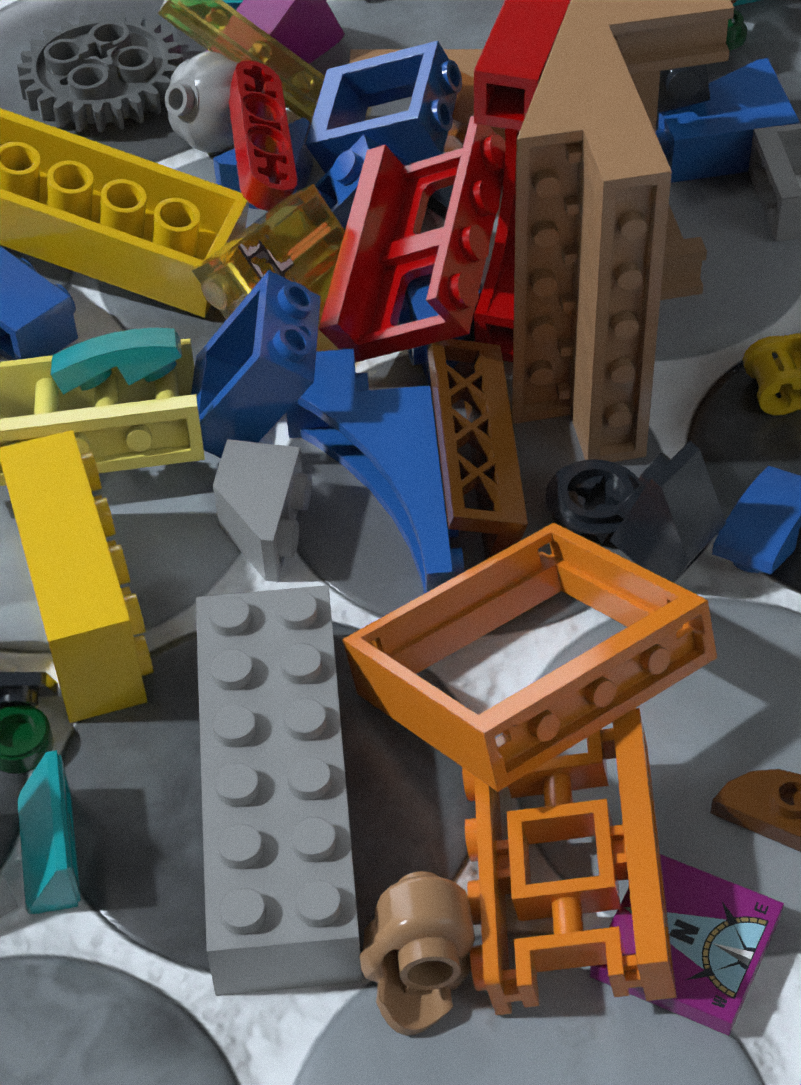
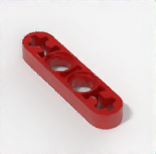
M241 61L234 70L229 99L240 190L243 197L259 209L270 212L283 211L287 207L297 185V175L282 83L279 75L267 65L257 61Z

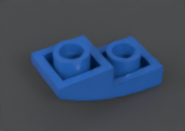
M768 466L748 487L731 511L725 526L713 543L712 555L730 560L734 566L746 572L772 574L796 548L799 528L801 527V476Z

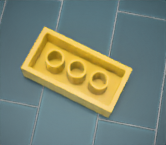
M73 430L0 447V462L69 723L147 703L142 676L154 673L145 636H133L146 632L136 593H131L129 586L120 588V585L130 583V577L121 544L117 545L115 539L106 541L105 538L116 535L107 498H102V495H92V491L102 489L93 453L89 452L80 455Z

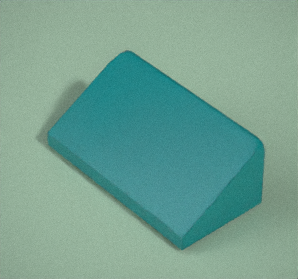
M57 750L45 753L18 797L25 909L28 914L33 915L78 907V902L81 901L71 789L62 756L58 755Z

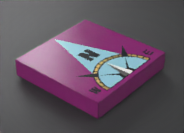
M660 854L677 998L647 1002L729 1036L779 923L784 903ZM628 887L620 904L621 909L617 910L609 926H619L625 947V956L636 955L630 890ZM607 964L590 966L591 978L611 986ZM643 987L629 988V994L646 1001Z

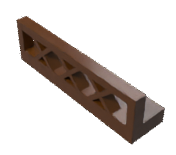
M447 339L429 344L427 353L448 529L481 532L485 560L521 541L528 525L501 345ZM446 360L470 363L465 377L448 366ZM461 398L465 403L466 418L452 408V405ZM467 442L470 444L473 464L457 451ZM473 488L477 493L479 509L464 507L463 496Z

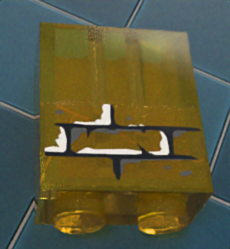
M312 184L284 198L193 269L192 272L201 283V289L207 301L219 309L227 320L266 272L270 270L292 282L305 286L309 291L321 296L319 328L345 230L315 185Z

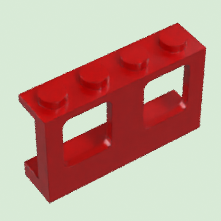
M471 116L463 148L406 166L398 160L386 145L367 150L318 328L339 350L354 349L355 363L469 334L475 306L479 299V288L486 258L489 254L490 239L496 213L500 205V195L504 180L505 140L496 134L490 126L474 124V116ZM454 185L444 227L420 233L430 196L438 189ZM432 273L426 301L439 315L398 325L408 284L417 277Z

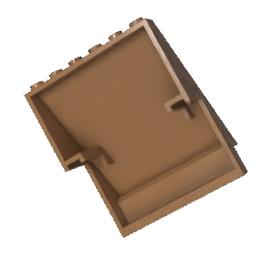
M571 0L518 137L513 424L571 415L586 460L597 459L617 462L647 457L661 300L703 294L704 285L701 280L702 261L707 260L708 251L701 236L684 239L670 207L673 171L656 134L660 70L729 61L730 50L726 44L728 21L734 17L735 8L731 0Z

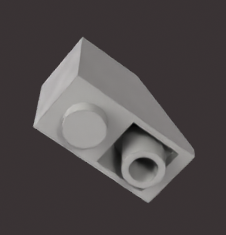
M227 439L213 483L219 527L266 581L278 582L285 557L294 558L299 538V523L296 520L298 510L307 511L312 491L311 474H306L302 471L300 447Z

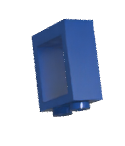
M434 41L327 69L305 142L306 147L325 174L332 168L338 156L344 151L349 150L363 134L380 145H386L391 152L409 163L443 154L448 131L452 128V115L457 94L462 88V77L458 65L455 61L449 60L439 41ZM412 97L409 110L364 121L368 107Z
M268 270L196 355L191 395L196 394L204 451L222 458L227 439L259 443L314 383L321 296L309 291L305 286L297 282H292Z

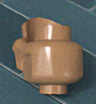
M419 871L407 874L399 882L391 885L380 896L375 907V919L364 929L363 951L360 953L361 970L365 978L378 983L376 1004L381 1015L394 1031L405 1036L421 1033L441 1020L453 1008L451 990H455L460 986L471 971L469 953L474 944L475 933L470 902L466 891L454 881L439 877L431 872Z

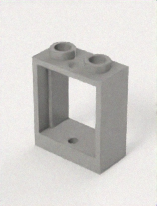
M801 124L754 129L748 172L775 241L801 239V188L795 176L801 174Z

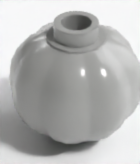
M206 51L182 62L171 76L170 85L165 94V105L168 110V120L172 130L182 140H186L194 149L206 153H218L234 146L229 99L232 77L238 62L224 52Z

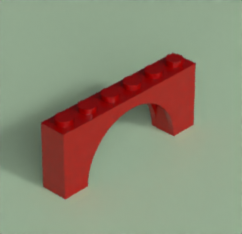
M505 0L474 68V124L505 128V168L501 206L489 268L474 313L475 342L501 345L503 361L514 362L518 137L571 0Z

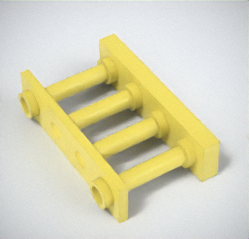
M181 339L182 357L176 360L177 365L160 379L146 382L142 378L129 386L118 367L115 366L111 368L112 374L98 386L82 391L78 386L64 395L51 376L52 355L0 362V447L73 430L80 455L92 452L98 473L205 460L196 394L191 395L195 368L191 339ZM0 462V486H5L6 481Z

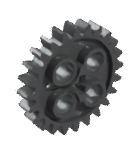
M100 12L96 21H89L85 15L79 16V24L72 25L64 20L60 21L61 31L56 32L44 29L45 41L31 39L29 41L31 51L21 52L22 63L17 65L18 79L22 98L27 100L29 110H39L42 121L55 117L58 128H62L73 121L78 132H81L88 123H95L98 132H103L106 123L114 122L119 129H124L125 119L131 117L135 121L142 123L144 122V111L147 110L156 114L161 113L160 102H165V94L170 85L171 76L177 66L183 62L180 43L174 42L171 31L162 32L159 22L146 26L144 16H139L133 21L128 22L126 21L125 12H121L114 20H108L105 12Z

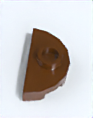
M781 769L757 770L743 774L727 782L712 799L710 814L801 852V774Z

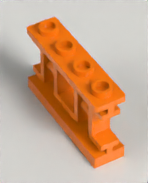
M634 708L613 721V728L600 729L587 737L588 753L554 757L508 785L511 798L544 794L545 807L507 811L508 839L502 840L499 791L497 792L462 767L468 802L475 801L476 818L465 819L467 852L471 862L478 861L479 880L468 881L467 895L470 902L473 925L481 924L482 945H474L470 950L471 972L475 990H487L496 1016L512 1014L511 1002L522 1001L524 1008L539 1006L537 972L607 964L608 977L614 997L629 996V988L643 987L646 1001L677 998L649 752L640 708ZM616 758L623 824L613 826L607 799L573 803L572 791L609 786L606 759ZM596 836L599 876L531 884L529 844ZM620 880H629L636 955L625 956V947L619 926L592 930L583 929L582 914L621 909L618 884ZM507 894L512 895V902L519 922L553 917L554 934L514 939L516 969H509L505 895Z

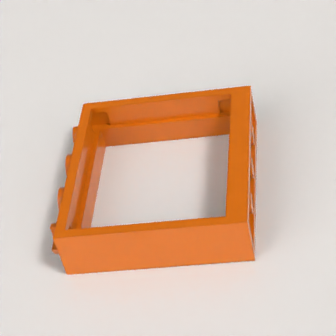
M556 523L546 526L342 639L359 696L497 792L717 658L707 599ZM550 542L551 555L538 551V548ZM561 591L627 626V628L479 715L417 675L422 670Z

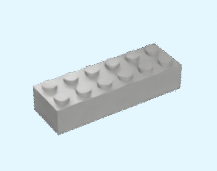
M329 585L196 597L206 948L215 995L363 982Z

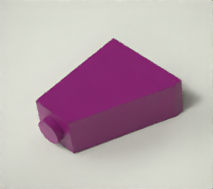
M243 0L206 51L224 52L232 56L238 63L250 60L265 64L279 75L283 84L339 43L345 33L326 0Z

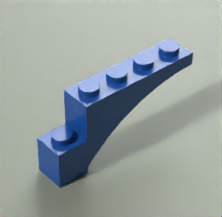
M354 349L317 351L314 383L286 412L289 438H302L315 445L343 465L372 492L391 516L408 545L422 582L423 593L425 594L464 572L462 547L450 548L449 538L459 537V530L448 529L440 454H438L435 412L432 405L430 386L369 390L368 373H356Z

